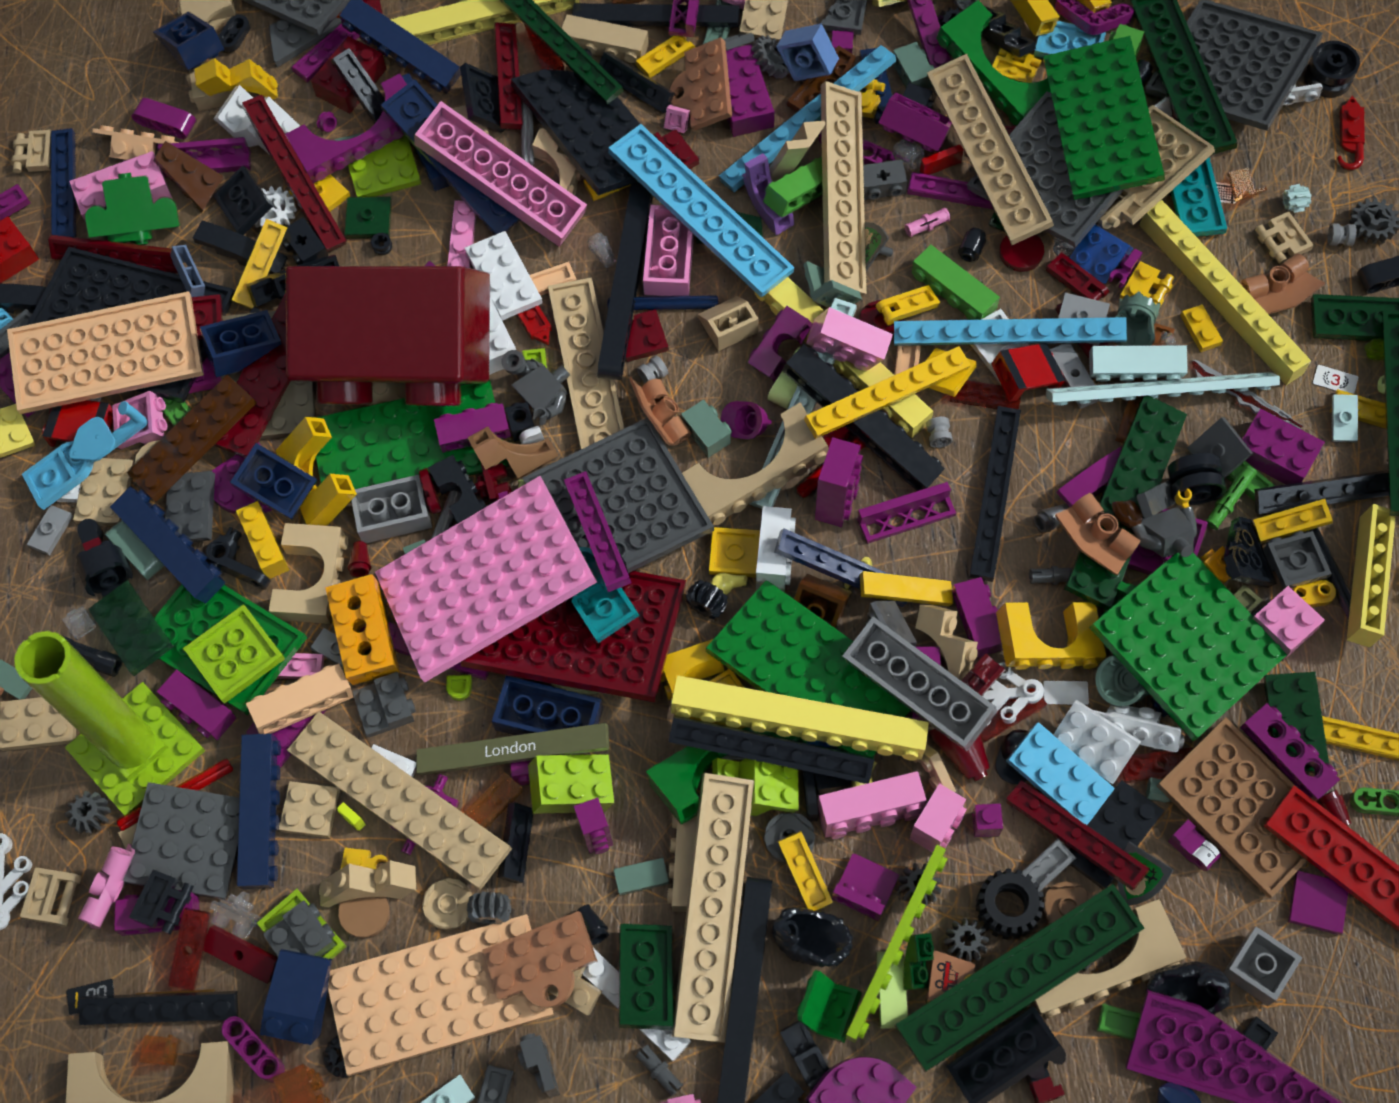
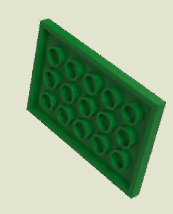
M181 584L134 643L218 697L183 648L244 604L285 658L277 666L226 702L248 716L249 710L246 703L256 696L265 694L305 642L307 636L225 585L205 604L194 598Z

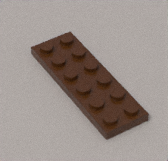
M226 375L127 474L157 502L257 402L232 378Z

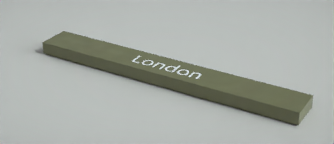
M601 723L417 749V774L427 775L530 761L536 755H574L609 750L608 725Z

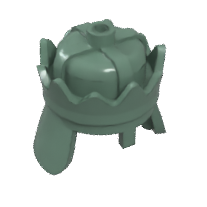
M1137 292L1130 297L1125 295L1123 300L1119 298L1116 317H1126L1127 340L1126 342L1115 343L1120 346H1151L1155 341L1154 324L1160 314V303L1155 304L1151 297L1143 296L1141 292Z
M1115 656L1108 657L1100 664L1096 673V687L1101 697L1108 703L1115 706H1128L1150 695Z

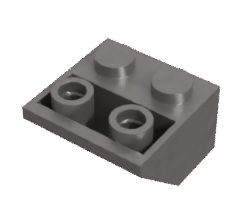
M874 601L870 603L866 625L872 617H875L916 647L917 642L895 601Z

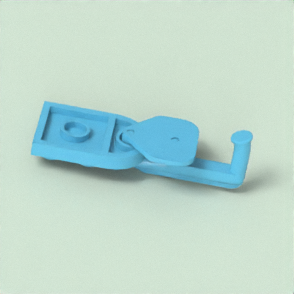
M122 401L119 404L118 412L121 415L126 414L131 419L117 430L111 432L106 422L100 417L91 418L78 428L74 441L62 444L22 473L38 506L45 510L83 482L91 473L95 461L105 457L147 425L146 417L129 405L127 401Z

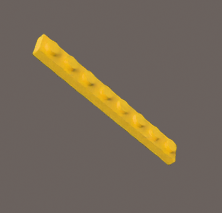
M960 346L814 411L806 415L804 421L814 438L817 439L967 370L971 364Z

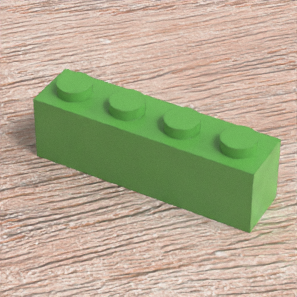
M822 156L813 159L805 166H800L790 174H785L776 182H771L766 187L763 202L783 218L823 195Z
M930 245L913 261L911 272L918 281L929 285L936 295L946 299L951 307L959 309L968 320H981L997 309L1000 297L934 246Z

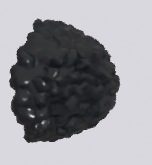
M803 907L786 908L781 911L780 917L776 919L772 927V934L779 949L787 957L791 958L792 961L801 962L802 964L819 966L821 968L825 966H838L839 963H842L850 955V950L852 949L853 936L850 934L848 926L844 924L843 918H837L830 913L813 911Z
M1191 961L1190 963L1165 967L1163 970L1158 971V973L1151 975L1145 990L1146 993L1149 990L1200 1005L1213 1015L1221 1012L1230 1004L1229 994L1231 986L1228 978L1220 969L1206 962Z

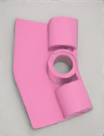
M131 844L127 845L126 850L120 847H111L102 867L103 872L99 871L93 880L89 893L100 898L98 900L88 897L78 917L79 920L89 924L93 929H100L112 903L116 901L122 890L124 877L135 854V849L131 848Z

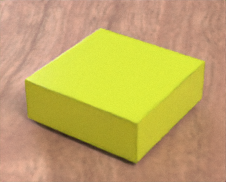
M344 802L337 808L339 814L357 831H360L366 825L361 817Z

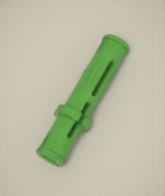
M1249 465L1243 466V469L1223 497L1216 501V507L1205 520L1208 522L1207 526L1218 530L1226 516L1233 512V506L1244 493L1252 479L1257 475V471Z

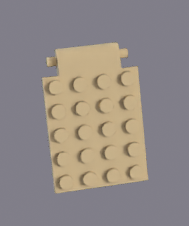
M1151 105L1148 109L1165 180L1124 189L1097 221V224L1104 229H1109L1112 226L1116 228L1123 217L1134 225L1215 152L1214 146L1154 105Z

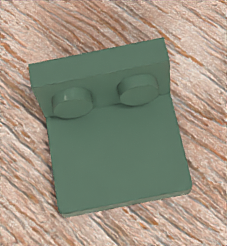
M808 261L803 264L805 277L810 288V296L814 302L831 308L835 298L852 304L862 300L861 294L857 290L833 280L824 283V268Z

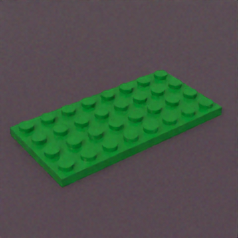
M1131 36L1043 56L1074 200L1164 181V170Z
M490 379L485 384L462 385L460 406L406 405L405 398L316 417L325 420L332 436L316 455L321 483L329 474L349 475L354 489L419 475L420 470L428 468L454 455L457 462L462 461L467 470V475L483 473L481 461L472 446L442 453L434 419L439 418L443 414H459L465 409L474 408L476 410L485 408L487 404L495 403ZM507 459L501 461L506 468L510 467Z
M767 580L706 647L708 654L759 691L904 718L911 712L910 709L844 660L843 654L853 643L850 638ZM836 746L842 751L874 757L877 754V751L872 750L857 751L850 746Z

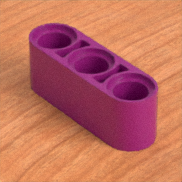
M145 97L141 99L131 115L132 119L139 125L179 139H186L196 123L195 117L189 112Z
M234 1016L225 1020L222 1025L223 1036L252 1070L267 1082L274 1083L281 1080L285 1073L283 1062L256 1031L240 1017ZM241 1024V1033L233 1037L232 1029L234 1026ZM258 1043V1052L253 1056H249V1047L252 1044ZM274 1062L276 1066L275 1071L271 1075H266V1066Z

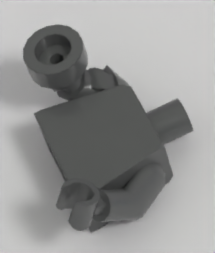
M517 350L507 351L501 361L503 368L509 374L523 376L514 382L512 386L534 410L533 420L540 418L539 424L545 425L547 419L559 415L563 411L568 393L561 383L570 376L569 372L561 365L553 373H550L537 360L533 358L525 360L524 356Z

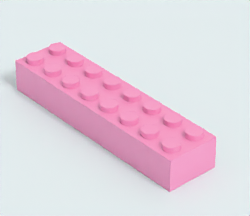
M440 101L415 134L414 145L558 247L561 246L585 213L586 203L442 101Z

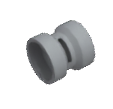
M1331 223L1329 225L1327 233L1329 246L1343 244L1344 246L1352 247L1356 240L1355 224L1340 226V224Z
M657 355L652 357L648 364H642L637 367V372L644 383L651 379L664 378L669 374L666 365Z
M935 417L926 422L927 431L930 433L929 443L931 447L942 448L953 442L952 434L948 430L950 428L948 418Z

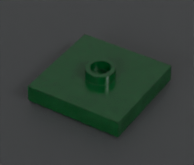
M391 196L348 197L345 223L346 239L372 238L377 233H386L390 237Z

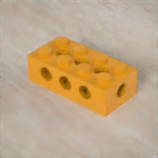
M373 574L325 587L346 679L352 685L400 672L379 582ZM361 604L358 609L354 610L357 605ZM366 627L363 632L359 633L361 628ZM372 649L368 655H364L367 650Z

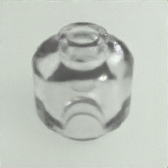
M902 139L895 144L892 157L895 160H902L906 171H912L920 167L921 159L924 158V149L915 141L909 142Z

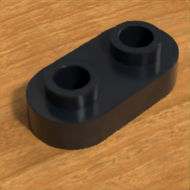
M234 15L228 20L218 36L224 47L222 51L233 52L239 48L250 31V24L246 16Z

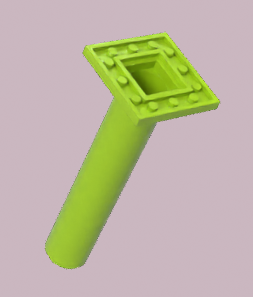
M50 631L35 633L18 647L14 657L16 671L29 686L81 733L65 746V749L124 816L142 806L148 782L167 785L205 752L204 748L143 682L124 698H121L78 651L58 633Z

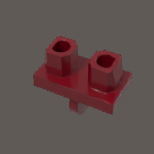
M502 462L486 470L481 463L484 478L483 476L477 477L478 483L474 484L478 491L475 493L476 495H481V499L485 500L488 499L489 494L490 501L496 502L499 500L498 493L508 491L509 494L512 492L508 482L498 485L497 480L508 477L507 469Z
M985 653L961 681L983 696L1004 673L1005 668Z

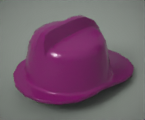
M733 401L727 404L720 418L722 423L726 422L732 431L731 437L741 439H753L764 433L767 425L772 424V421L768 419L767 413L762 407L756 403Z

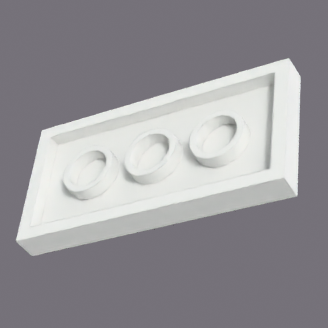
M506 231L464 247L473 268L490 274V297L502 320L543 304L538 290Z

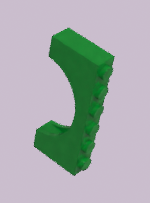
M977 0L941 26L936 39L940 46L952 55L953 59H957L965 54L968 55L987 94L995 102L997 108L1009 117L1011 123L1017 126L1046 92L1051 93L1048 78L1033 83L1018 82L1002 75L990 64L982 49L981 32L988 26L992 14Z
M748 727L742 728V730L756 732ZM770 731L756 732L765 735L807 743V741L797 736L782 737L777 735L775 732ZM687 746L646 771L650 787L681 825L698 815L700 801L697 795V788L702 774L712 765V760L722 758L728 754Z

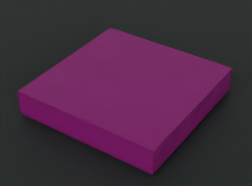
M1297 871L1294 878L1288 922L1341 935L1344 928L1348 892L1332 879Z

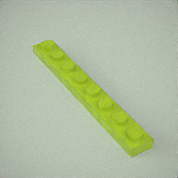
M936 845L849 1027L846 1039L856 1043L858 1037L864 1038L870 1025L866 1023V1019L869 1013H876L881 1002L877 996L881 988L887 989L892 979V975L888 974L892 964L898 966L904 953L900 950L903 941L909 942L915 928L911 927V924L915 917L920 919L926 906L922 901L926 894L931 896L937 883L933 878L937 871L942 873L948 860V858L944 857L946 849L939 845Z

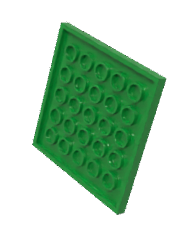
M1193 552L1188 557H1182L1179 553L1174 554L1089 627L1193 741L1201 736L1287 656L1281 647L1264 631L1263 627L1253 619V615Z

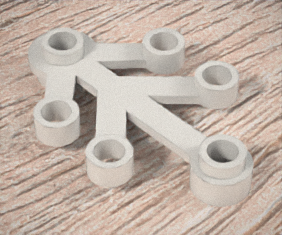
M1001 662L999 665L1008 669V671L999 678L1007 679L1016 688H1007L996 680L990 687L991 690H988L982 697L992 701L991 703L996 706L997 712L1008 699L1018 698L1011 707L1007 706L1001 710L1002 721L1006 724H1011L1016 720L1017 714L1027 703L1034 704L1042 699L1044 687L1035 679L1025 681L1011 671V667H1006L1005 662ZM1029 688H1035V689H1036V690H1035L1034 692H1032V693L1027 692V689H1029ZM1006 713L1013 714L1010 718L1004 717Z
M0 833V839H2L0 845V930H2L10 922L9 912L26 897L29 884L25 881L17 882L13 887L14 893L4 903L3 895L23 873L30 871L32 862L25 856L18 857L14 861V868L4 878L5 854L11 850L13 844L11 838ZM26 861V866L20 868V863ZM26 886L25 891L23 893H19L20 887Z

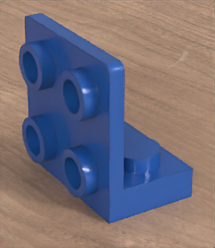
M1095 224L1077 245L1070 259L1097 280L1106 284L1110 273L1117 268L1125 254L1130 255L1133 247Z

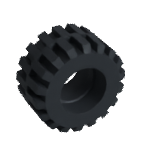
M1010 868L1005 869L1004 872H1001V870L996 871L993 876L990 875L982 884L976 898L975 908L979 912L977 916L979 922L983 921V927L986 930L991 929L993 931L992 935L996 937L998 934L1003 935L1002 939L1008 940L1009 937L1018 939L1021 935H1027L1035 927L1043 914L1044 902H1042L1044 895L1042 891H1038L1040 885L1037 881L1033 883L1031 881L1032 876L1029 874L1026 877L1021 875V870L1017 869L1016 872H1012ZM1005 891L1018 895L1024 905L1022 915L1009 917L1001 913L995 903L996 895Z

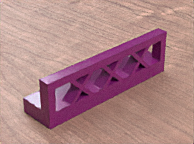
M673 0L669 35L694 38L699 0ZM685 2L688 5V9L682 13L677 6ZM680 20L686 23V29L674 28V26Z
M245 137L170 143L217 173L236 172L242 166L251 170V152ZM158 144V151L163 144ZM232 146H242V148L235 149Z
M948 482L859 509L857 520L866 543L869 544L956 516V511L949 497L951 489ZM943 501L948 511L943 513L932 510L935 504ZM918 509L927 513L925 518L921 520L910 516L913 511ZM896 516L905 520L903 525L899 527H894L888 523L891 518ZM875 523L882 526L880 533L870 536L867 525Z

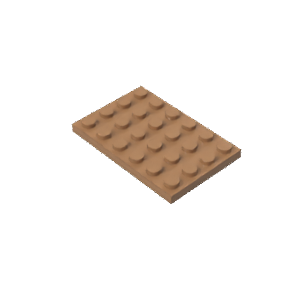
M1226 717L1156 785L1268 898H1272L1307 862L1305 858L1263 827L1288 790L1295 784Z

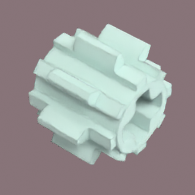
M1297 184L1289 186V190H1284L1282 196L1286 210L1297 213L1305 211V207L1310 206L1311 193L1308 187Z

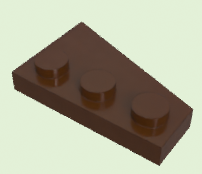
M167 141L164 142L153 160L170 180L174 181L183 190L182 193L197 206L196 208L201 213L224 177Z

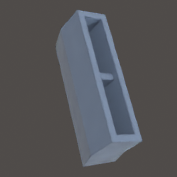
M172 246L171 259L186 292L189 291L191 297L204 296L205 285L187 246Z

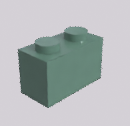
M917 42L893 50L896 62L892 65L905 88H907L909 83L926 89L933 87L927 72L935 68L928 63L924 49H921Z
M702 400L681 414L682 420L692 432L691 437L708 458L731 444L732 431L726 422L722 423L716 409L712 405L709 406L705 400Z

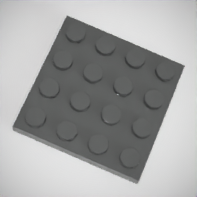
M148 782L131 847L135 849V854L124 877V883L145 886L152 870H156L178 880L175 890H181L184 883H188L194 886L192 892L195 895L226 900L238 852L240 798Z

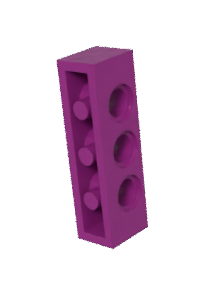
M1266 703L1240 727L1282 773L1314 801L1321 798L1340 781L1335 768L1329 763L1325 764L1318 757V751L1300 738L1301 735L1294 726L1286 724L1282 719V714L1274 706L1270 707ZM1268 727H1273L1278 731V738H1273L1268 734ZM1286 746L1293 747L1297 752V756H1289L1286 752ZM1305 765L1313 767L1315 771L1314 777L1305 773Z

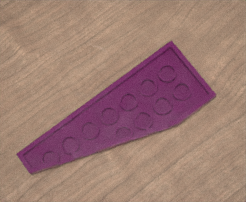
M1147 990L1127 1059L1126 1069L1237 1103H1343L1202 1006Z

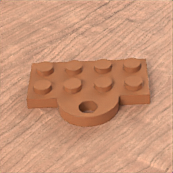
M720 37L684 52L686 71L676 77L670 88L675 93L671 101L672 105L690 110L691 128L695 131L732 117L725 40ZM681 91H684L683 96H682L681 98L677 99V98H678V94H679Z
M579 911L482 950L498 1000L502 1001L523 992L531 1003L542 1008H554L563 1004L570 997L574 989L575 977L573 971L598 962L582 914ZM551 986H556L558 996L556 999L549 1001L546 998V990Z

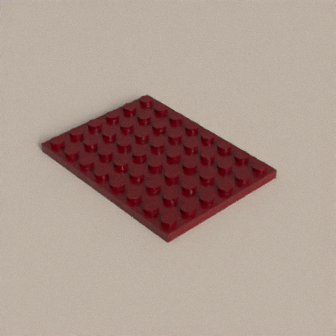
M632 571L628 573L631 584L621 588L640 616L601 642H597L573 605V597L464 659L460 662L461 667L655 703L683 599L686 580Z

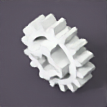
M270 186L269 191L262 188L273 207L255 224V227L261 226L262 228L266 218L280 225H290L288 219H295L293 212L297 211L293 196H290L287 190L283 192L281 187L276 191L273 189V186Z

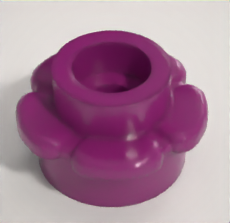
M322 112L317 118L316 125L323 132H331L335 129L337 120L332 112Z

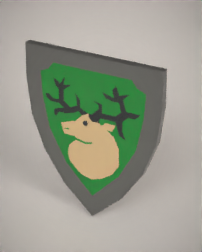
M865 222L866 272L878 254L891 257L893 254L892 248L884 246L889 239L886 232L881 226Z
M1128 842L1124 851L1149 868V872L1134 891L1118 881L1119 893L1130 906L1149 900L1160 892L1174 869L1133 843Z

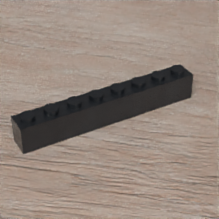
M805 344L786 362L782 369V372L822 407L858 392L848 379L842 378L831 364L825 363L813 348H808ZM881 409L844 426L916 491L928 488L945 469L936 457L930 456L918 441H913L906 435V431L901 426L895 425Z

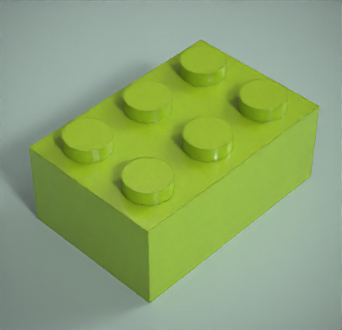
M609 754L536 755L528 765L533 814L575 813V805L597 797L603 812L607 811L614 804Z

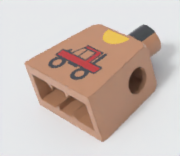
M933 951L934 960H931L926 1004L973 975L975 964L939 951Z

